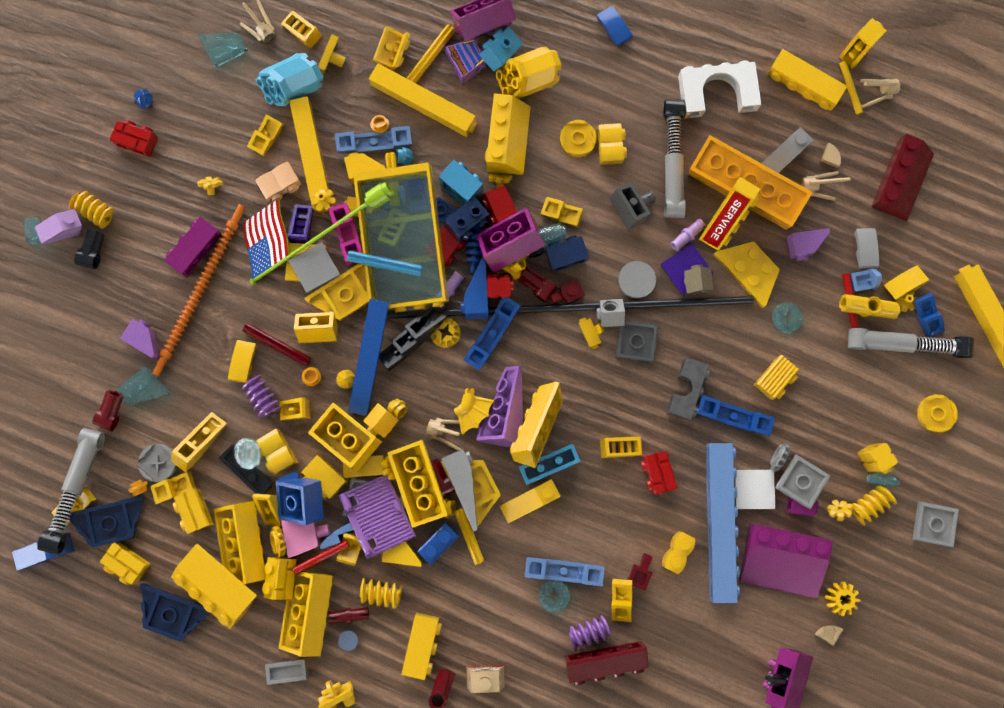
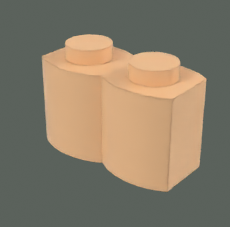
M289 162L277 166L272 171L263 174L255 180L269 203L274 202L278 198L281 200L285 193H293L301 185Z

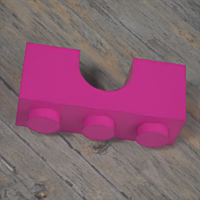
M347 203L328 208L333 224L351 213ZM350 217L335 228L345 262L348 266L358 264L347 260L349 251L363 253L353 217Z

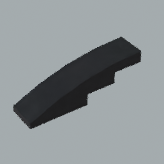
M431 306L405 325L406 330L391 340L392 344L380 352L379 360L388 371H391L420 347L447 317L438 307Z

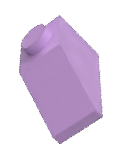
M75 209L56 213L35 226L42 245L78 236L82 228Z

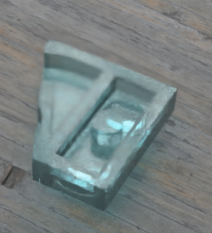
M207 33L198 35L215 67L248 52L239 33Z
M146 365L115 390L122 393L124 396L123 400L127 405H134L142 401L153 400V398L171 394Z

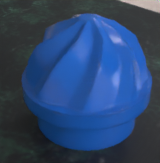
M146 89L138 90L133 95L135 104L142 109L149 108L153 103V96Z

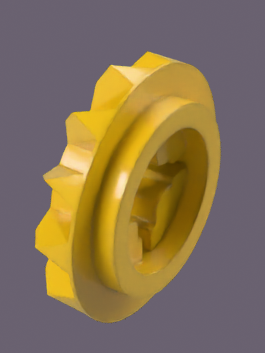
M447 318L431 335L432 341L437 346L449 348L458 342L461 331L458 323L451 318ZM448 326V332L451 333L453 336L446 335L445 338L441 340L442 333L438 329L444 330Z
M273 526L272 531H270V543L273 553L278 558L285 555L286 546L282 529L279 526Z

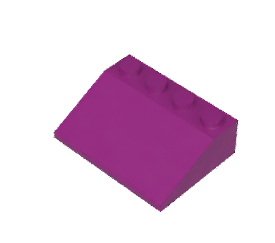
M749 523L739 582L817 598L830 561L833 541Z

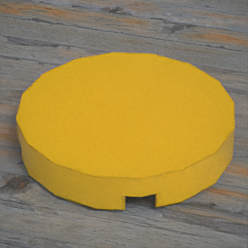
M584 120L570 121L561 131V148L572 157L587 156L596 146V131L593 126Z
M935 394L924 398L920 402L917 409V417L920 424L926 430L933 433H943L950 430L954 423H956L958 410L952 400H949L944 395Z

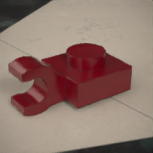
M576 278L559 287L561 292L552 295L550 300L552 304H557L563 300H566L567 304L584 297L585 294Z
M646 553L643 554L639 566L633 564L627 579L633 580V586L644 591L653 573L648 570L653 557Z

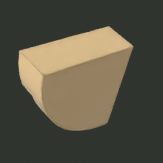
M828 143L821 162L838 168L841 164L840 153L834 145Z
M827 625L817 630L815 635L834 646L843 629L835 625Z

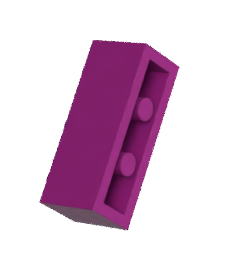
M200 216L199 219L192 222L189 231L179 238L178 244L167 252L164 261L187 278L221 237V232Z

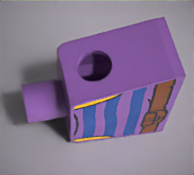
M475 40L463 41L445 47L446 55L462 85L486 68V62L479 55L484 48L482 46L478 47Z

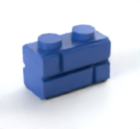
M445 522L417 552L432 565L460 535Z

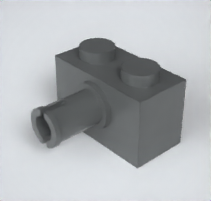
M632 182L617 188L610 197L611 203L628 230L646 221L651 214L647 205L656 201L655 195L650 197L654 194L652 191L640 196Z

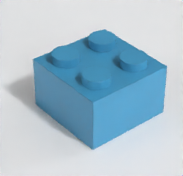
M453 160L439 175L440 187L462 206L474 197L479 200L483 195L482 179L476 174L472 175L467 171L468 168L462 162L457 163Z

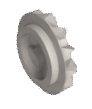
M785 442L783 445H779L770 461V469L774 472L779 471L786 462L791 451L790 444Z

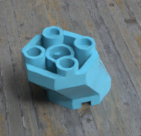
M296 53L290 58L259 72L256 84L261 88L265 95V100L270 105L274 103L276 106H286L290 103L289 100L301 98L322 87L320 82L323 80V75L314 60L309 61L306 59L308 55L305 53Z

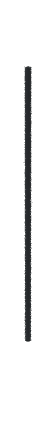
M753 296L623 301L624 309L753 304L754 298ZM600 302L521 306L517 313L596 310V308H600ZM488 307V315H493L497 307ZM461 308L440 309L445 316H465V313L461 314ZM426 310L388 311L387 319L416 318Z

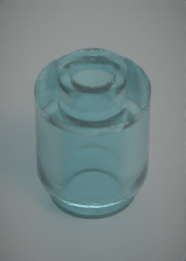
M38 216L27 217L23 223L25 241L32 246L41 245L35 226L43 221Z
M561 223L543 226V229H539L544 243L547 245L555 241L562 242L564 237H567L565 225L561 226Z

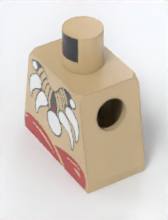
M504 666L466 667L467 688L471 693L500 692L505 687Z

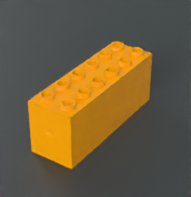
M709 135L688 172L690 177L724 196L728 195L739 177L760 188L757 194L759 200L753 208L749 207L748 209L785 230L794 225L813 193Z

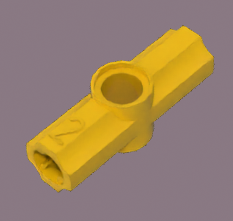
M844 294L839 301V308H841L842 312L860 314L862 317L874 316L897 319L900 313L898 302L880 300L875 296L867 298Z

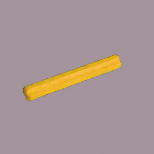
M446 25L407 76L408 80L414 83L418 82L455 33L453 26Z

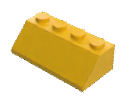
M494 93L486 172L524 175L531 106L513 95Z
M553 382L539 386L538 391L533 394L532 405L530 409L526 410L524 424L520 425L517 433L518 438L516 442L512 443L510 448L514 462L536 468L563 403L560 383Z
M424 440L388 452L387 454L412 528L448 516L449 514Z
M254 501L213 509L222 565L243 584L265 580L263 547L260 541V528L257 522V509Z
M196 544L171 576L176 585L184 588L191 598L201 603L207 612L212 613L222 625L227 626L229 629L246 614L257 596L199 544Z
M302 571L297 575L295 574L293 597L291 600H286L278 649L300 657L321 656L332 588V575L312 571Z

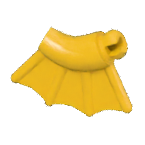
M472 388L465 389L461 404L454 408V412L459 420L461 434L463 435L469 429L479 428L480 422L489 417V409L494 403L492 399L475 396V390Z

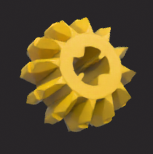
M841 582L840 585L833 583L834 590L831 588L827 589L830 596H824L825 599L830 600L826 604L827 607H832V612L835 614L839 613L840 616H844L845 613L852 615V609H858L855 602L859 603L861 601L855 598L859 592L853 590V585H846V582ZM841 596H843V598H845V601H844V602H841V601H842V600H840V597H841Z

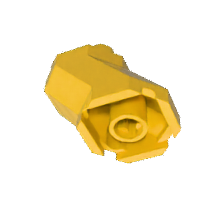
M540 47L515 58H509L496 72V79L502 94L513 95L520 99L545 88H552L560 79V75L557 76L558 70H561V62L557 51L549 50L550 48Z

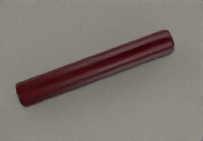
M249 323L244 325L242 329L244 333L304 366L310 364L311 357Z

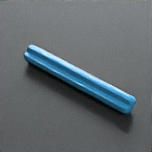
M349 251L347 254V260L354 263L421 276L423 271L421 265Z

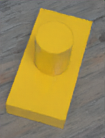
M333 34L318 65L322 75H324L329 62L342 68L346 57L334 52L339 37Z

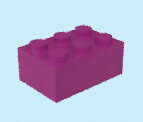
M474 0L449 10L456 32L464 41L475 40L480 34L492 33L495 28L509 26L512 24V21L516 20L511 0Z
M527 207L476 234L483 257L494 273L545 246L538 225Z

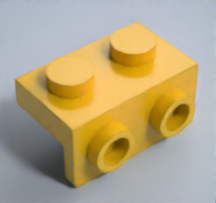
M386 26L373 62L379 63L392 71L400 67L404 60L403 52L407 50L410 44V40H408L410 33L402 34Z

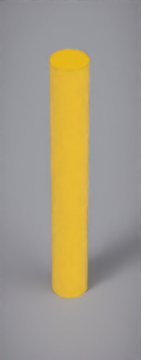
M842 61L839 65L855 113L860 115L863 113V109L847 61Z

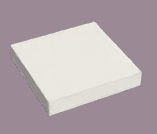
M737 470V477L734 479V487H737V498H735L737 509H775L774 471Z

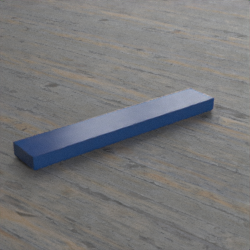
M376 299L369 300L348 412L368 416L390 302Z

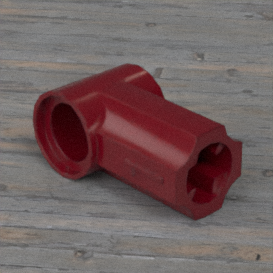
M528 266L517 279L533 291L532 293L544 303L548 301L557 289V286L552 281L541 277Z
M111 390L105 392L101 407L93 417L92 423L110 432L117 427L120 419L118 412L124 398L122 393Z
M438 458L432 460L431 464L444 498L454 493L455 490Z
M444 668L438 669L428 702L431 708H444L446 706L455 672ZM434 696H442L444 702L441 705L434 704L432 700Z

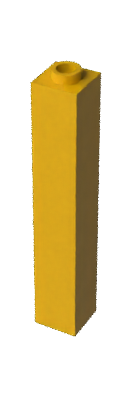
M379 63L369 77L372 87L465 137L469 133H473L477 126L476 116Z
M308 96L289 100L311 200L314 199L312 195L314 191L319 192L321 187H325L326 192L330 189L311 102ZM312 205V208L314 209V211L317 212V209H316V206H317V205H315V206ZM323 208V211H321V212L318 211V213L328 212V211L325 210V208Z
M969 264L959 269L960 273L955 275L954 278L1004 367V310L979 264L971 267Z

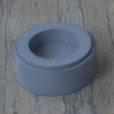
M352 630L344 631L338 639L339 646L345 651L355 649L359 642L358 635Z

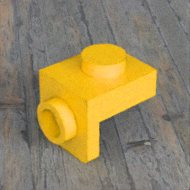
M344 533L342 542L347 540L350 547L339 552L336 561L356 566L361 544L355 533Z

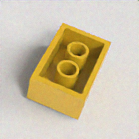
M335 403L330 405L308 432L356 472L360 470L382 443V441Z

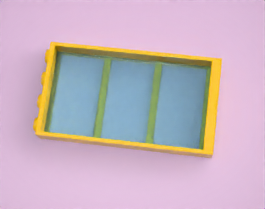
M421 163L353 174L357 208L366 203L364 200L366 198L365 193L379 183L387 182L394 192V195L391 197L392 199L378 209L367 206L358 212L363 253L423 267L421 276L365 265L369 300L376 299L390 302L389 310L395 309V312L407 311L406 308L414 307V310L425 309V305L430 304L433 307L444 306L445 302H449L432 166L429 163Z

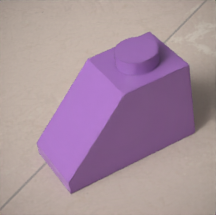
M830 228L790 234L787 237L790 259H797V261L808 260L830 233Z
M132 319L120 339L149 357L159 360L160 355L155 331L150 329L151 325L140 319L138 322Z

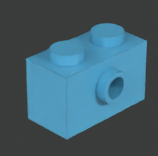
M509 26L504 30L500 28L494 33V39H489L482 46L484 50L479 54L493 72L504 65L523 45V42Z

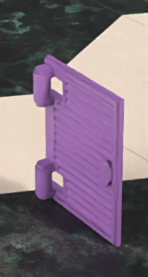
M382 475L338 495L366 559L416 537L392 483L388 479V475ZM351 497H354L357 505L353 507L349 500ZM371 539L374 540L377 546L373 549H371L370 544L368 542Z

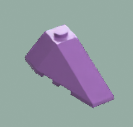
M521 366L505 367L496 386L497 393L494 403L489 409V417L480 422L476 441L502 447H511L512 443L516 442L520 425H523Z

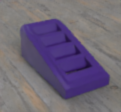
M294 205L288 233L290 243L305 244L310 240L314 210L312 206ZM298 212L307 213V215H298ZM297 220H306V222H298Z

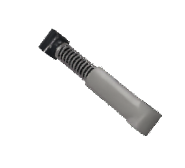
M665 99L663 116L667 120V129L669 130V135L667 136L669 148L667 149V155H665L664 218L685 217L684 155L681 154L682 151L680 150L682 149L680 147L682 145L680 144L682 142V135L680 134L682 129L680 128L682 126L681 119L684 118L685 113L684 100Z
M851 328L848 329V349H871L908 353L920 350V352H947L955 358H973L974 338L960 336L949 340L945 338L918 337L915 334Z
M83 428L80 431L77 440L78 447L61 488L63 494L61 495L62 498H60L59 505H57L59 508H56L57 511L53 515L55 518L52 519V525L48 528L49 530L43 531L38 539L37 549L39 551L57 555L63 552L67 540L64 535L65 525L67 526L66 522H69L67 519H70V512H73L71 509L74 508L72 506L75 505V498L81 496L96 454L104 444V432Z

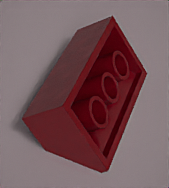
M907 133L898 140L871 207L902 220H908L934 155L924 140Z
M642 641L564 656L569 682L574 683V685L586 683L585 680L589 679L601 681L605 679V676L613 675L614 678L622 677L625 675V672L630 671L633 674L642 673L644 669L649 668L647 647Z

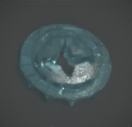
M792 302L782 303L773 310L772 322L779 331L790 333L800 327L803 322V313L799 310V306H795ZM789 311L790 317L794 319L789 320L786 324V318L780 315H786Z
M243 438L235 446V458L241 467L252 469L260 464L259 460L263 458L260 455L262 449L258 448V442H254L253 438ZM251 449V456L247 457V454L249 453L248 450Z
M872 473V475L867 476V481L871 484L887 487H897L900 485V480L896 479L897 477L893 475Z
M550 580L541 586L538 598L544 609L550 612H559L568 605L570 593L563 582ZM553 587L557 594L563 595L556 598L555 604L552 598L545 597L552 594Z

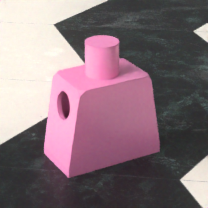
M285 520L281 521L288 558L319 547L321 545L320 538L330 535L328 524L318 526L317 522L309 525H302Z

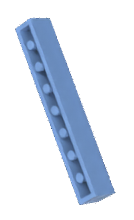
M733 443L706 444L709 599L713 603H737V598H740V587L737 586V578H739L740 571L739 566H736V558L739 557V548L736 546L738 527L735 526L738 509L734 502V498H737V487H734L737 470L736 467H733V459H736V449L733 448Z

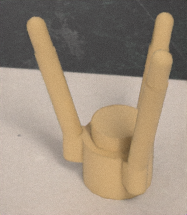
M260 0L256 2L266 24L264 22L261 23L247 4L243 2V7L258 25L256 27L257 33L242 22L240 26L256 37L259 42L263 41L266 43L272 40L275 36V29L271 25Z
M861 79L860 83H864V86H880L881 93L885 94V96L861 105L862 109L883 100L892 99L893 94H898L900 91L899 80Z
M838 171L815 176H806V178L802 179L801 186L812 191L811 196L835 201V197L815 193V191L819 190L820 184L850 181L851 178L819 180L839 174Z
M430 419L426 434H430L432 439H436L454 450H462L440 437L443 433L459 436V432L446 429L444 425H460L459 420Z

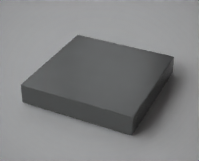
M625 321L624 326H619L615 358L654 363L658 325Z

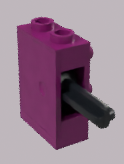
M780 647L777 660L770 659L768 663L770 667L774 668V671L770 670L763 682V688L768 689L765 703L771 705V708H800L814 656Z

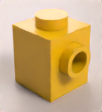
M377 403L363 422L369 426L367 430L374 436L379 434L385 438L399 420Z

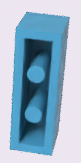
M570 444L540 457L536 468L522 465L518 468L525 484L528 485L581 461L574 445Z

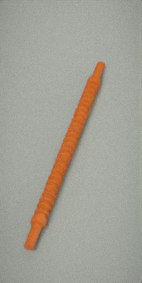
M239 204L231 220L227 221V228L223 229L225 232L224 234L221 233L222 238L218 239L220 242L216 243L217 248H214L215 252L211 253L212 257H209L210 262H206L207 267H204L205 271L201 272L203 275L199 277L200 281L196 282L198 285L194 286L195 291H191L192 296H189L190 300L186 301L188 304L184 306L185 310L181 311L183 314L182 316L179 315L180 320L176 321L178 324L174 325L175 330H171L172 335H169L170 339L166 340L168 343L164 345L165 349L161 350L159 354L161 357L152 374L160 376L167 360L171 359L173 355L171 352L175 351L174 346H177L176 342L180 341L179 336H182L181 332L185 331V326H188L186 322H190L189 317H192L191 313L195 312L194 307H197L196 303L200 302L199 297L202 298L201 293L205 292L206 284L210 283L209 278H212L211 274L215 273L213 270L214 268L217 269L216 264L220 263L218 260L222 259L221 254H225L223 250L227 249L228 241L232 240L231 235H234L233 231L237 230L239 226L237 223L246 207Z

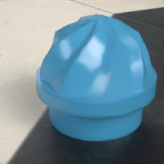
M402 147L396 150L397 164L405 166L413 161L414 155L410 149Z

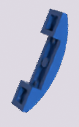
M503 297L479 338L464 358V361L480 370L501 340L521 305L508 297Z
M705 395L701 396L697 414L765 436H771L775 421L774 417L721 402V400Z

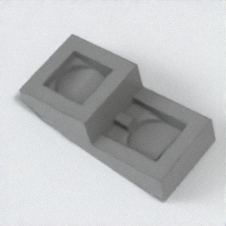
M875 228L856 229L854 234L858 247L856 257L859 268H878L879 249Z

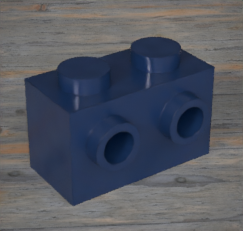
M474 197L445 219V227L459 243L463 240L467 241L474 235V231L478 228L481 230L488 224L489 213Z
M570 236L566 238L565 242L559 243L555 241L548 244V247L545 248V254L552 273L587 262L589 259L582 236Z

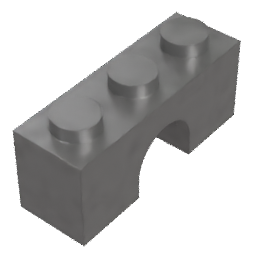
M687 357L683 359L678 378L687 381L690 388L689 393L686 396L673 394L666 414L687 421L691 420L692 417L695 418L698 410L696 403L698 399H701L704 391L701 387L703 381H707L710 372L707 370L708 364Z

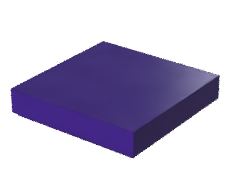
M692 243L660 264L681 295L687 292L684 282V271L690 270L693 265L700 264L703 267L710 268Z

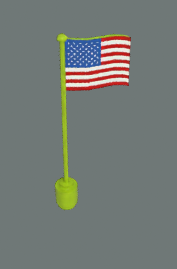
M384 182L373 187L365 193L366 198L364 200L366 203L291 254H289L288 237L281 216L280 198L243 223V232L251 262L252 278L250 283L255 285L256 281L365 207L369 206L370 208L378 209L390 201L394 195L390 185Z

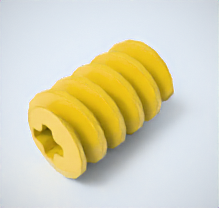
M88 191L74 194L69 202V208L75 209L78 214H81V216L87 218L101 229L110 223L114 213V208H108L106 203H102L100 199H96Z
M878 485L875 488L876 491L871 490L869 495L865 494L863 499H858L857 504L852 503V513L862 525L865 526V519L868 522H872L870 515L878 518L877 510L883 514L885 512L883 506L890 509L889 502H892L894 505L897 504L895 497L887 488Z
M363 578L360 587L361 603L365 604L368 599L369 604L373 605L376 600L377 606H381L384 601L386 608L392 603V608L396 609L401 599L403 585L401 584L400 588L397 589L396 583H393L392 587L389 588V584L386 582L381 587L380 580H378L376 585H373V579H370L369 583L366 584L365 578Z

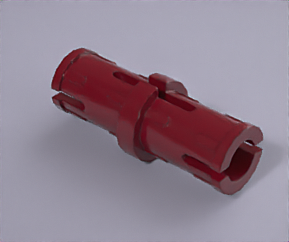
M346 608V610L329 611V624L342 622L350 624L352 621L369 620V608Z

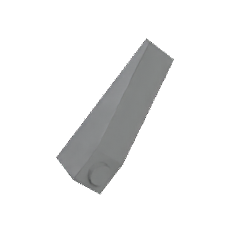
M800 127L761 164L780 173L813 142V139Z
M464 449L442 458V461L474 532L478 530L472 467L470 465L473 460L469 451L465 453Z

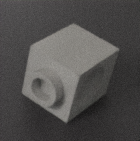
M623 299L600 300V308H596L597 320L601 321V327L624 326L625 309Z

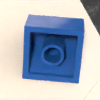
M301 478L276 481L280 520L309 525L324 519L320 480Z

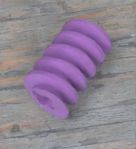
M263 375L255 376L242 387V391L247 392L246 397L252 398L250 404L255 405L254 410L260 411L258 413L259 418L269 417L282 409L281 406L275 407L278 400L271 401L274 393L267 394L270 387L263 388L266 380L259 381Z
M600 615L599 622L592 618V625L586 620L584 628L580 623L577 624V630L570 626V633H568L574 652H577V645L583 650L585 642L591 647L592 640L599 644V637L607 641V634H609L612 638L609 626L603 615Z

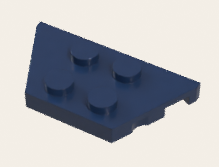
M141 495L71 512V515H69L70 519L68 520H70L92 548L134 538L145 497Z
M145 583L140 584L144 629L177 641H182L210 614L200 603Z

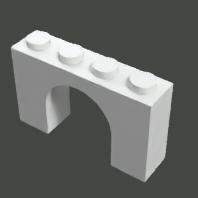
M741 61L737 64L726 62L718 66L707 64L699 68L688 66L681 69L678 80L681 100L685 101L684 119L703 116L705 112L703 86L712 80L726 81L734 88L738 113L757 111L761 106L755 62Z

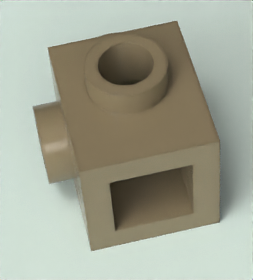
M700 264L693 265L690 270L684 271L687 294L698 295L714 291L711 268L703 267Z

